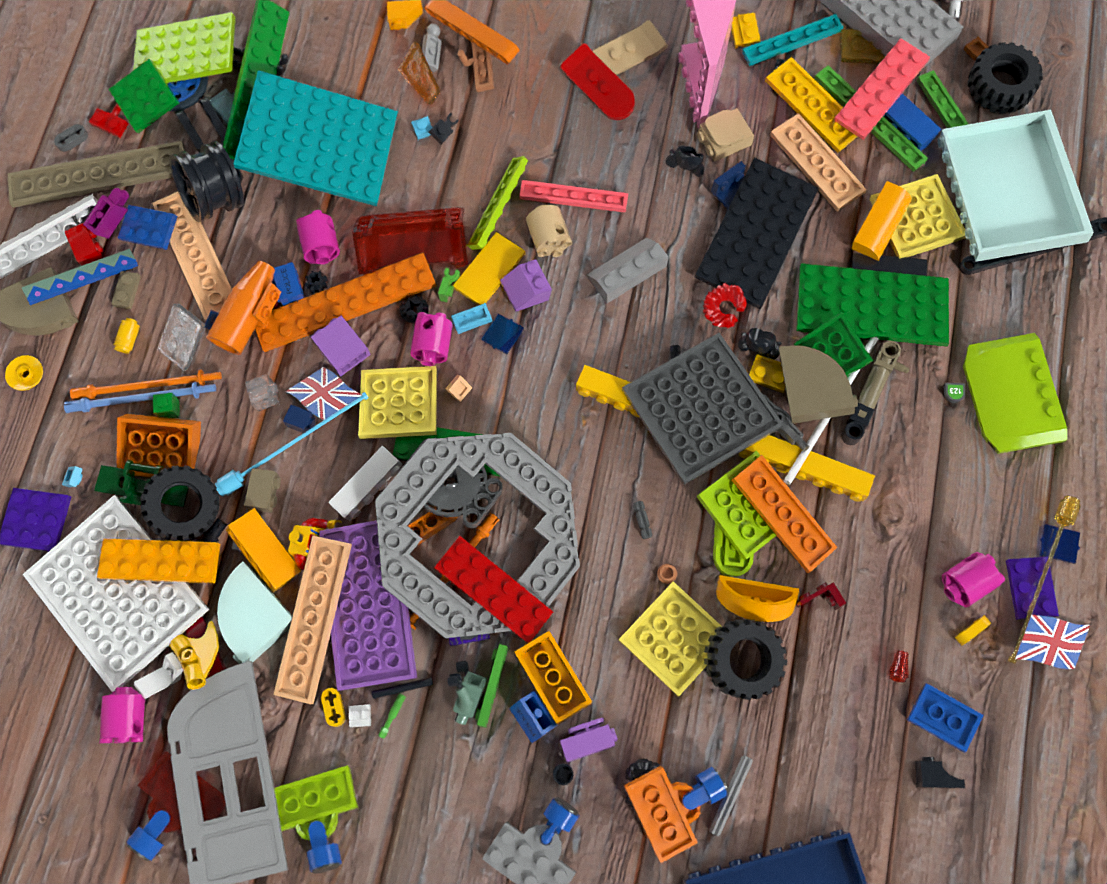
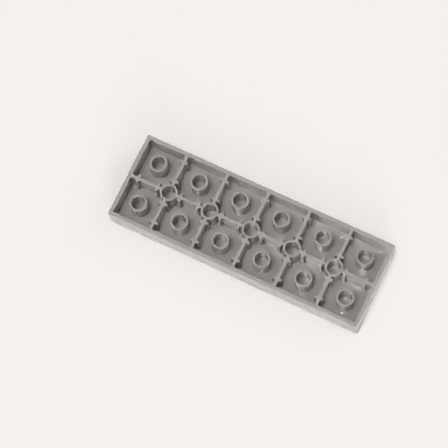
M819 0L885 57L902 38L930 56L928 64L952 45L963 29L960 23L932 0Z

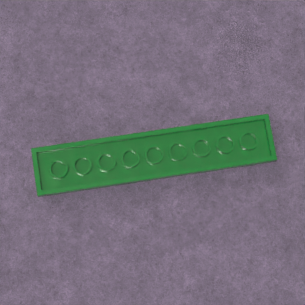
M256 0L223 144L224 149L233 160H235L258 70L272 75L277 73L290 12L270 0Z

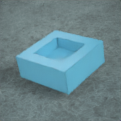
M428 116L411 122L418 140L430 136L428 132L432 129V125Z
M76 466L68 467L62 485L69 488L76 487L82 480L81 472L83 469Z

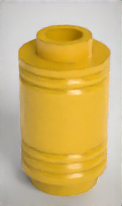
M130 318L121 320L113 344L116 351L129 354L133 350L140 328L136 320Z

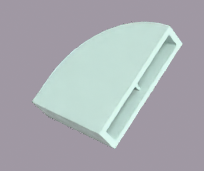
M241 562L233 570L221 590L217 611L219 628L225 642L235 653L233 658L239 664L249 661L254 662L290 629L293 615L246 563Z

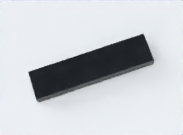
M853 253L851 268L927 276V259L906 257L899 259L896 256L881 255L878 261L862 253Z

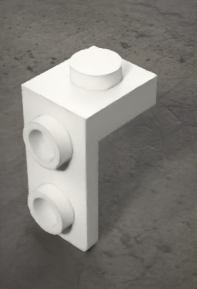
M173 652L169 653L164 658L163 667L134 682V686L143 698L146 699L181 680L183 669L178 658Z

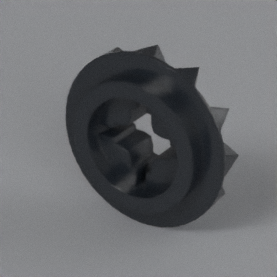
M415 294L411 297L407 296L401 302L399 308L402 318L409 323H415L418 315L411 310V304L417 307V313H429L427 301L422 296L419 297Z

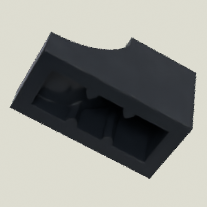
M922 757V761H915L916 787L965 788V779H959L950 775L943 768L942 761H935V757Z

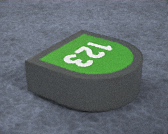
M945 383L944 396L946 400L951 403L960 402L965 396V384Z

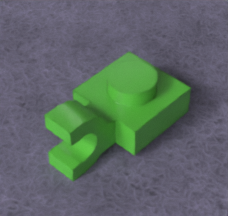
M445 268V277L442 279L438 292L440 301L447 302L449 296H452L454 291L452 282L459 279V270H456L455 274L450 276L449 268Z

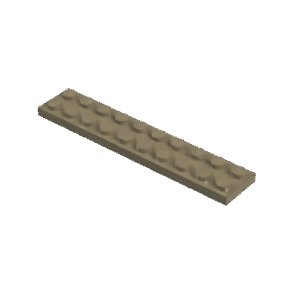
M177 141L7 173L9 204L14 208L173 178L169 159L172 154L178 155L181 151H185L183 141Z

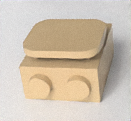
M738 108L732 111L723 110L709 116L704 123L700 124L697 133L699 141L704 143L708 156H711L714 162L752 146L754 139L752 131Z

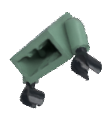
M459 661L456 663L458 673L449 674L447 682L449 687H457L456 693L458 697L453 711L457 713L455 721L465 725L468 718H472L477 709L487 678L469 672L468 662ZM462 672H464V674H465V676L463 677V678H464L463 682H462V676H461V674H459V673H462Z

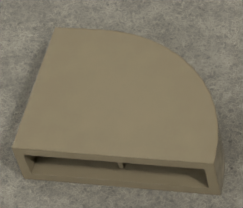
M51 267L0 290V322L15 332L33 336L46 335L69 328L79 321L67 293L33 305L29 304L22 287L58 275Z
M806 346L779 347L788 405L793 424L855 413V407H858L857 396L852 395L847 375L834 359L819 350Z

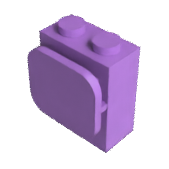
M342 316L332 319L326 327L317 330L311 337L314 344L340 377L371 355L366 345Z
M599 718L568 729L570 735H576L560 741L567 763L613 748L615 746L614 742L617 741L614 728L610 729L609 725L600 727L599 725L604 724V719Z

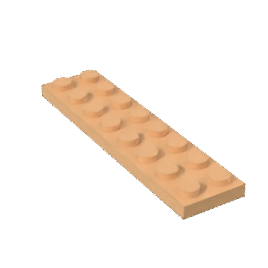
M176 192L152 204L157 211L173 213L178 216L170 244L206 321L210 310L220 312L232 287L202 223L196 222L192 218L179 193Z
M312 536L274 695L307 704H314L352 544Z

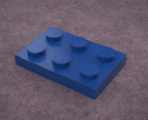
M128 205L118 239L167 250L178 216L173 213Z
M926 683L907 721L965 753L984 715Z

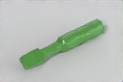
M398 694L388 714V719L379 732V737L383 739L386 737L389 731L388 728L393 719L396 718L406 696Z

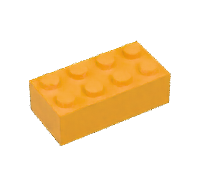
M550 631L514 652L557 725L592 704L590 697Z

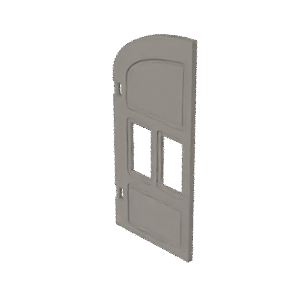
M249 661L225 669L207 678L206 684L200 689L190 690L176 705L168 722V740L172 755L171 760L190 884H235L288 870L253 662ZM178 741L180 743L181 749L180 754H177L175 742ZM257 757L265 806L241 812L233 762ZM220 766L228 816L204 822L196 772ZM192 848H196L198 861L193 862Z

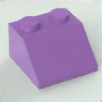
M536 259L520 264L500 280L515 312L548 301L552 291Z

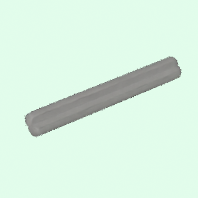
M743 755L727 788V796L723 798L709 829V832L716 836H720L753 762L751 758Z

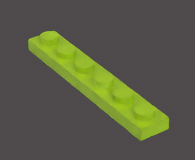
M524 156L513 158L467 244L471 250L483 249L487 244V239L495 229V224L502 215L505 204L510 200V195L517 186L519 177L525 171L528 160Z

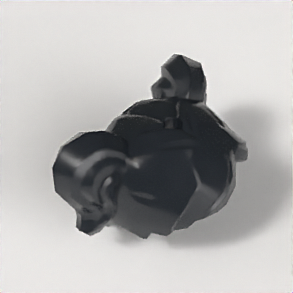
M685 145L679 146L676 151L672 149L669 151L670 154L666 158V165L668 167L675 168L679 166L688 171L692 170V173L699 178L704 174V165L702 164L703 153L697 154L695 148Z
M751 328L748 333L742 332L741 335L743 337L738 342L740 351L752 350L765 354L767 358L773 360L779 357V346L782 344L781 342H776L775 334L758 328Z

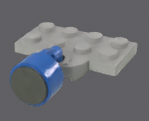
M558 797L553 798L543 813L548 819L546 825H534L523 834L506 821L482 859L515 884H569L576 871L559 859L562 852V841L559 833L561 830L571 831L580 817L579 812Z

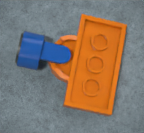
M662 766L624 785L660 863L697 844L698 842L689 824L695 821L701 814L700 806L706 802L712 805L727 796L728 790L725 782L715 768L710 767L697 774L695 777L698 784L694 786L684 782L670 784Z

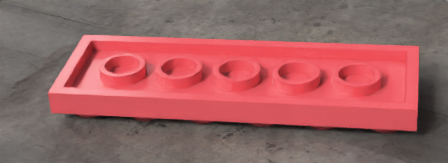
M900 38L838 113L834 121L864 140L927 64L930 56Z

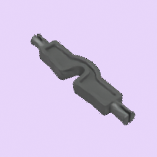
M763 394L783 423V427L777 430V432L786 438L791 445L797 444L803 452L808 450L810 446L802 439L804 435L792 423L790 415L784 409L775 406Z

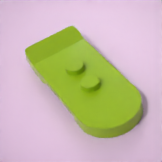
M715 522L713 561L716 568L722 574L729 577L745 574L753 564L754 554L748 559L743 560Z

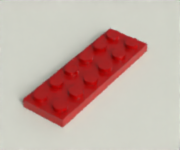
M461 536L455 540L434 567V569L527 644L533 640L553 613L549 607Z

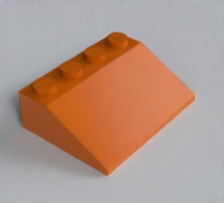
M125 414L117 417L116 468L124 469L126 461L131 460L133 463L153 467L159 465L163 469L172 468V466L176 465L178 467L186 465L195 469L200 444L201 421ZM134 471V476H153V474Z

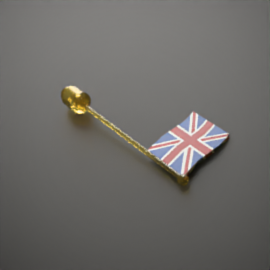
M1064 496L1058 505L1054 518L1060 524L1013 654L1008 658L1010 663L1016 664L1017 659L1028 660L1060 669H1075L1090 625L1073 624L1054 617L1032 615L1064 526L1074 525L1080 511V500L1076 497Z

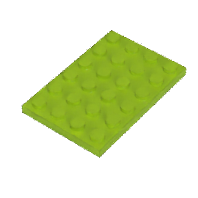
M233 12L137 30L133 70L146 60L151 59L166 83L232 72L235 16Z

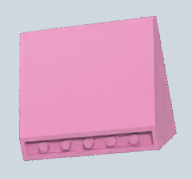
M686 0V5L691 10L690 21L691 23L694 22V37L698 38L699 42L682 45L681 52L678 53L679 63L683 65L682 76L687 81L685 83L686 92L690 93L689 104L694 109L693 120L694 123L697 122L698 129L700 124L704 123L709 117L725 62L736 0Z

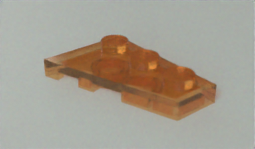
M413 42L398 71L428 105H432L440 93V88L419 43Z

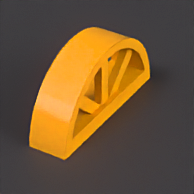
M719 575L716 596L726 609L740 617L761 622H775L791 616L795 610L799 594V588Z

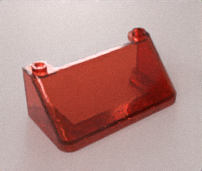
M462 207L364 215L356 219L352 236L359 275L374 273L378 268L387 267L421 253H424L428 264L450 262L455 268H462L468 265L465 211Z

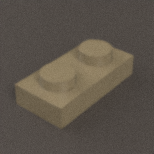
M121 271L111 303L114 307L132 309L141 279L138 273Z

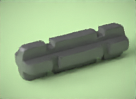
M643 501L635 502L633 507L634 511L637 512L636 518L639 529H641V536L643 539H649L653 534L651 528H649L650 524L647 513L644 511Z

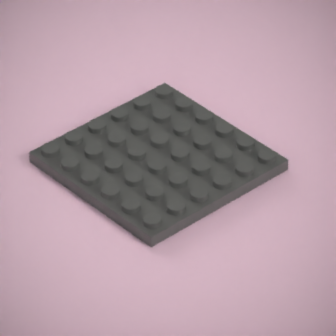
M720 333L622 387L625 396L684 485L783 427L779 417Z

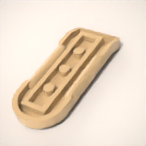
M648 20L640 27L593 50V52L618 75L645 60L658 56L668 46L652 22Z

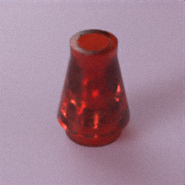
M901 650L896 652V656L888 671L889 679L892 681L905 683L906 679L909 678L908 652Z

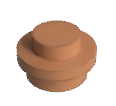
M664 564L659 567L657 577L660 582L671 584L677 577V571L674 566Z

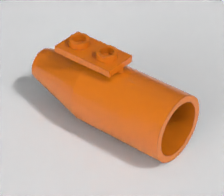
M258 261L232 288L206 336L210 342L230 353L242 354L257 323L260 321L265 324L281 294V291L272 283L275 269L271 265Z

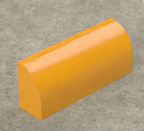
M886 181L853 242V250L879 261L911 202V196L905 189Z
M255 508L227 526L226 532L272 593L287 584L301 572Z

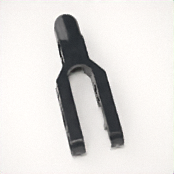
M205 97L200 100V104L220 136V144L223 146L226 128L208 98ZM181 109L179 112H176V115L200 153V148L204 143L185 111ZM235 168L240 183H242L243 175L240 169Z

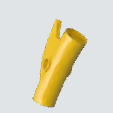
M209 621L206 632L201 638L194 639L188 638L185 635H178L170 642V648L182 666L189 689H200L206 684V677L219 649L218 634L212 621Z

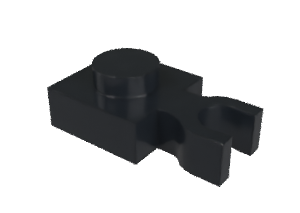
M452 113L446 117L445 122L440 119L428 132L441 145L453 133L454 130L451 127H454L459 121L458 119L455 122L450 121L449 118L452 116Z

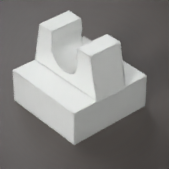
M371 705L349 706V727L371 726Z

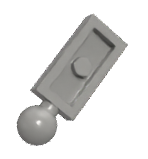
M430 24L427 27V33L423 38L420 65L433 72L437 71L439 67L442 41L436 38L440 34V28L437 24Z

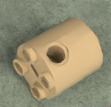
M540 205L526 217V223L539 257L550 255L559 257L566 248L572 245V240L558 206Z

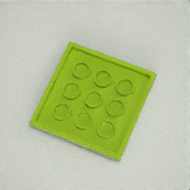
M757 451L749 455L696 496L743 560L748 559L776 536L732 482L735 476L760 456Z

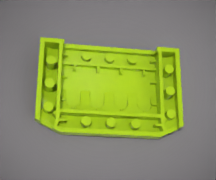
M1035 333L971 344L967 347V354L963 363L964 373L982 436L987 443H991L996 449L995 452L997 454L1061 443L1067 440L1066 422L1040 338Z

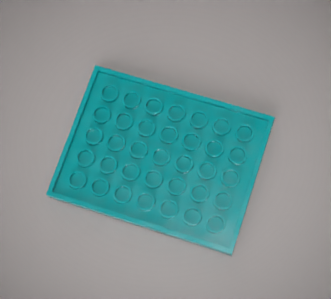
M258 70L233 165L240 170L377 207L398 111Z

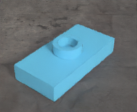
M486 303L451 316L458 334L492 322Z

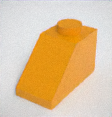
M421 0L387 2L390 30L407 29L423 14Z

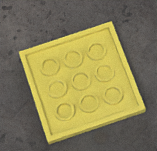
M938 174L900 186L910 194L911 202L889 241L899 259L966 239L965 228ZM880 192L870 196L869 199L872 203V206L877 200Z
M436 366L361 370L360 394L362 395L365 392L369 398L360 401L358 432L360 439L436 435Z
M672 582L620 637L619 641L679 697L707 666L704 665V658H707V653L704 652L705 646L709 647L710 642L708 639L710 635H715L714 630L722 626L677 584Z

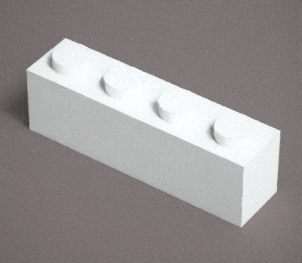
M381 446L328 503L345 519L349 521L355 519L360 514L361 508L372 502L378 490H383L388 484L387 481L399 473L400 467L403 464L384 446Z

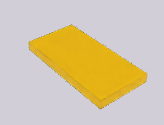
M496 232L453 285L454 289L477 305L487 303L500 287V280L510 273L526 254L525 250Z

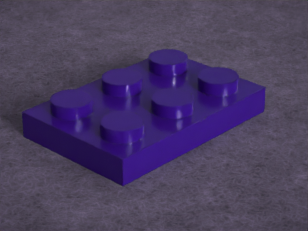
M1048 557L1007 559L1006 566L1016 620L1029 619L1030 615L1058 617L1059 612Z

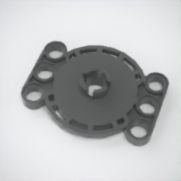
M425 439L419 445V447L415 450V452L412 454L409 460L413 457V455L419 450V448L425 443L427 439ZM457 466L447 477L456 479L457 483L447 484L445 487L443 482L423 507L437 516L458 517L463 515L464 525L468 528H475L481 523L501 495L502 482L497 478L487 480L484 466L481 468L482 473L479 474L478 472L473 478ZM491 484H497L499 490L491 492L488 487ZM480 499H486L488 505L480 507L477 502ZM469 514H475L477 520L470 523L466 520V517Z

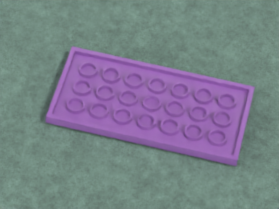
M377 520L319 531L322 538L352 544L331 629L337 691L417 678L408 607L382 587Z

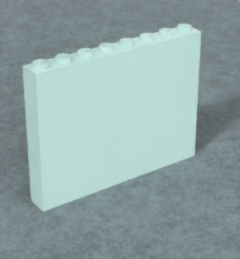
M1051 110L942 129L941 135L938 137V147L942 148V160L947 165L946 172L948 178H951V190L956 195V207L960 208V220L965 225V237L969 239L970 253L974 255L975 261L1086 243L1090 240L1094 232Z

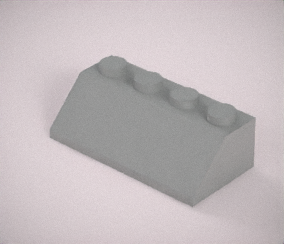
M645 238L586 274V276L604 301L609 303L667 267L668 255L657 242Z

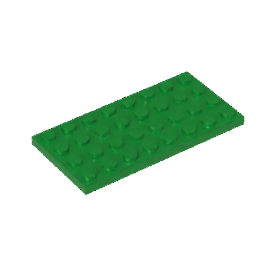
M801 263L799 266L796 331L811 333L842 312L859 338L870 339L877 337L878 340L947 347L949 344V278Z

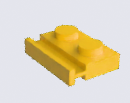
M755 13L739 14L733 17L731 30L735 49L739 46L744 48L761 42Z
M757 354L749 376L754 383L783 393L785 382L781 362Z

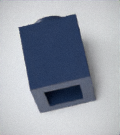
M290 405L283 422L288 428L305 433L315 426L316 420L312 412Z

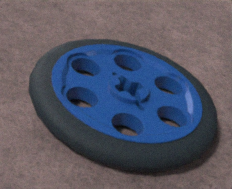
M208 76L167 83L175 96L181 95L180 99H178L179 104L169 112L184 110L196 104L205 94L208 86ZM195 85L193 90H187L189 86Z

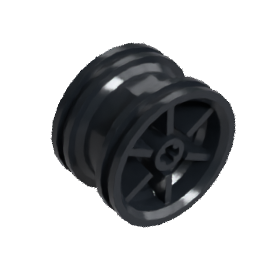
M218 141L203 144L200 148V153L191 156L186 151L170 156V169L176 188L186 209L196 222H202L204 218H212L213 210L221 207L230 212L235 208L238 209L243 206L244 196L238 174L228 153Z

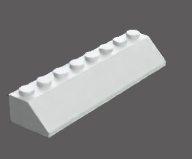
M93 194L84 197L81 201L68 206L63 211L52 215L25 232L19 233L16 237L3 242L0 245V279L68 242L64 231L86 221L98 202Z

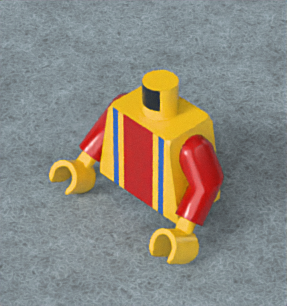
M309 518L302 522L301 526H294L293 531L289 534L290 544L288 552L294 557L299 569L304 570L312 536L320 537L319 531L326 530V527L333 529L336 523H342V521L330 520L327 522L326 519Z

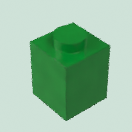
M173 393L153 395V413L157 417L180 418L179 399Z

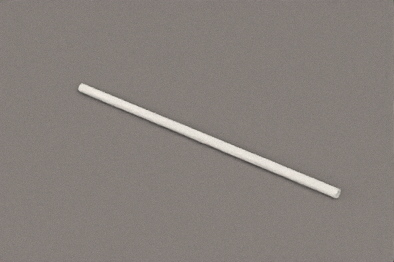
M877 337L870 338L865 346L869 354L878 341ZM860 369L847 377L850 385ZM830 418L819 421L807 441L810 447L805 452L801 451L785 477L784 482L790 485Z

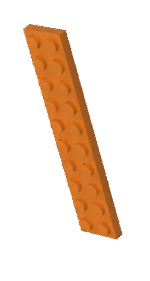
M421 253L271 311L265 324L259 321L255 329L263 351L267 352L314 334L317 330L326 327L334 318L342 316L345 321L403 300L407 296L410 297L434 288L437 285L425 255Z

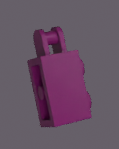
M114 188L109 196L102 195L83 225L95 235L110 238L128 210L124 206L129 198L128 192Z

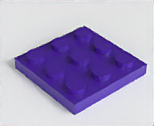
M13 488L0 531V545L49 552L60 542L72 497L64 494Z

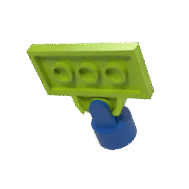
M348 765L274 788L281 831L296 827L297 833L303 839L311 842L312 849L307 852L310 872L313 874L336 869L342 864L339 845L328 844V838L336 829L338 814L358 808L351 771Z

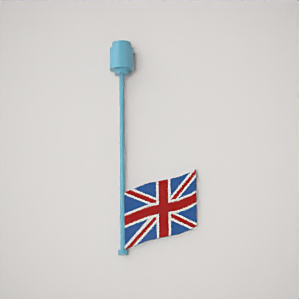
M324 367L285 392L297 398L312 414L323 421L243 473L231 470L217 479L215 486L218 493L223 497L244 486L243 481L245 479L243 476L250 473L252 468L256 469L363 399L367 400L369 398L367 394L363 392L361 395L351 389L335 373Z

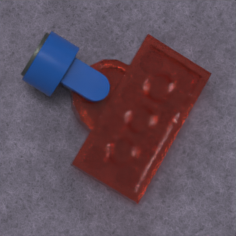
M167 751L163 753L137 785L153 797L147 809L149 822L144 829L138 826L126 841L127 847L146 861H152L164 846L157 839L161 832L174 833L182 829L171 760L172 755ZM197 775L203 820L205 822L217 819L226 808L225 795Z

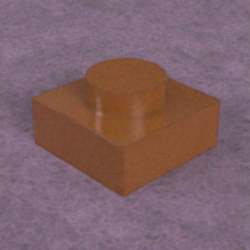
M977 37L966 44L963 50L976 61L981 52L989 47Z

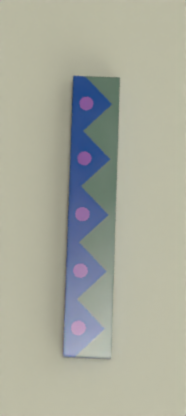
M128 249L24 286L22 290L29 304L33 305L121 273V271L137 267L138 264L131 250Z

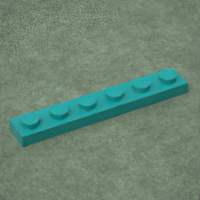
M834 14L745 47L742 50V54L748 65L751 66L840 33L844 27L838 16Z

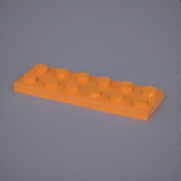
M762 455L732 479V482L807 573L816 568L838 548Z

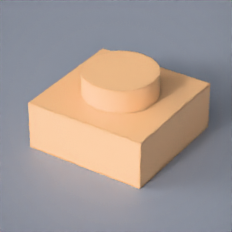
M456 375L445 389L457 401L461 402L472 387L462 376Z

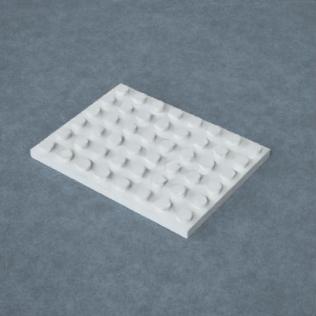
M116 495L111 497L23 574L112 692L115 688L123 687L166 649L173 638L185 632L209 610L188 582L97 578L103 538L153 540Z

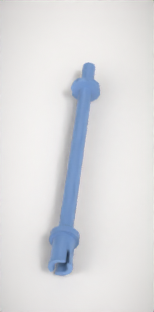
M193 382L192 387L91 401L85 397L77 401L64 402V410L66 413L89 412L94 407L153 400V395L173 393L175 396L193 394L196 399L199 398L200 393L216 391V385L198 386L197 382Z

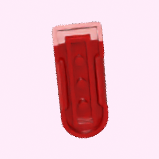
M582 44L561 63L560 69L606 117L612 120H623L631 115L635 108V97L632 90L587 44Z

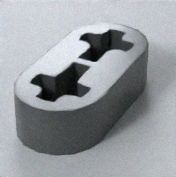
M76 124L58 134L54 139V143L60 151L67 152L84 142L88 137V132L82 125Z

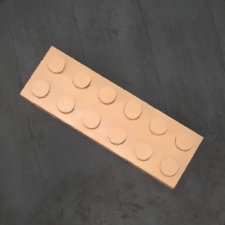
M799 113L771 131L770 136L810 182L819 188L818 191L837 212L866 192L867 189Z

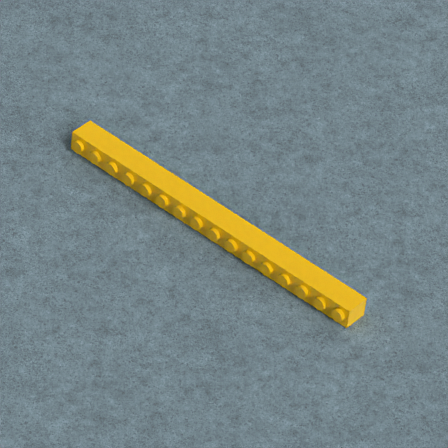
M584 365L576 383V391L580 395L593 397L602 404H611L618 410H627L632 415L639 417L622 391V387L631 382ZM768 435L738 454L742 458H747L757 451L777 471L786 473L790 471L802 449L797 445H791L789 442ZM810 451L795 478L799 480L806 479L817 487H826L835 494H845L850 496L851 500L864 502L869 495L875 475Z

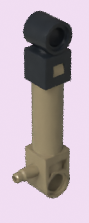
M895 341L885 342L877 353L870 369V374L857 400L858 407H855L854 414H850L846 422L847 426L841 434L843 442L847 445H855L863 437L865 429L869 425L875 411L874 408L893 369L904 373L909 371L908 367L897 362L901 348ZM885 351H890L892 355H888ZM849 431H854L857 434V436L854 437L850 435Z

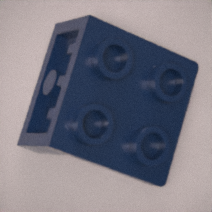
M742 161L713 182L711 193L727 209H729L744 179L743 173L746 165Z

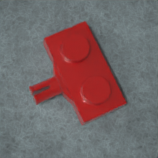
M116 104L112 112H106L97 108L89 120L92 126L118 138L122 137L129 125L126 120L118 117L121 112L118 104Z

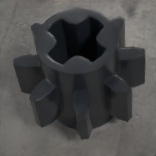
M311 271L309 276H305L308 281L305 283L307 289L310 288L312 294L328 288L325 283L328 279L326 276H323L321 271Z

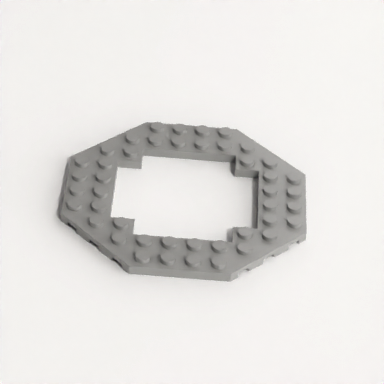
M512 433L427 439L375 500L382 587L444 638L511 631L478 603L474 602L471 606L409 555L422 538L407 525L457 466L473 478L486 464L545 513L534 527V530L546 539L548 543L516 582L549 607L580 567L571 483Z

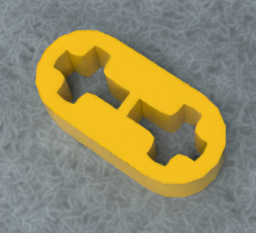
M983 615L955 636V639L963 646L987 628L991 622Z
M327 688L321 695L325 719L330 726L340 727L346 719L342 697L336 689ZM330 692L336 695V698L333 699L334 706H332L331 701L326 700ZM333 709H335L336 714L341 715L337 723L331 720V717L334 716Z

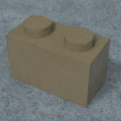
M252 468L244 506L248 510L255 508L259 512L272 513L273 508L277 504L276 491L280 488L281 484L279 475L275 471Z

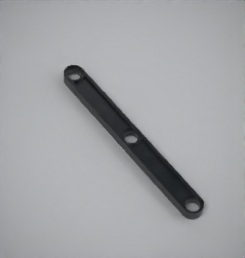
M1107 217L1090 221L1094 232L1090 240L1107 236V230L1101 228V223L1107 224ZM1069 246L982 261H975L974 255H970L961 261L959 269L963 274L971 275ZM964 263H972L973 269H967Z

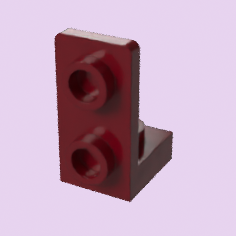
M825 582L816 587L817 592L813 594L807 592L800 596V601L796 605L799 608L824 593L826 594L827 603L834 607L835 610L844 606L846 601L834 582L829 585Z

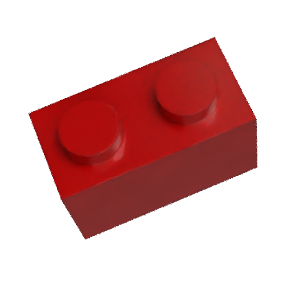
M84 223L64 231L73 254L81 266L103 258L101 254L103 248L95 240L97 235L84 226Z

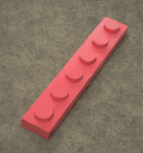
M522 180L519 198L521 200L626 213L628 193Z

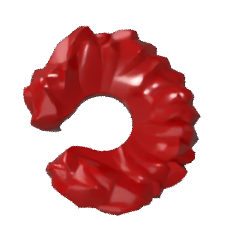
M723 283L722 286L718 285L717 288H713L712 291L708 292L703 301L704 310L702 311L705 314V318L712 322V325L730 328L735 326L738 319L734 314L722 313L719 305L723 301H730L736 308V312H744L747 303L739 286H729Z

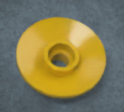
M29 355L15 358L9 363L5 371L6 382L10 387L18 391L32 389L40 382L43 376L41 362Z

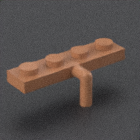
M472 43L473 58L468 59L463 50L458 51L457 54L465 67L474 65L477 92L494 89L491 54Z

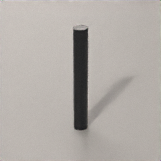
M432 677L372 691V697L376 699L433 685Z

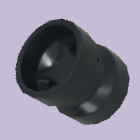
M559 764L553 770V778L559 785H568L573 780L574 773L568 764Z

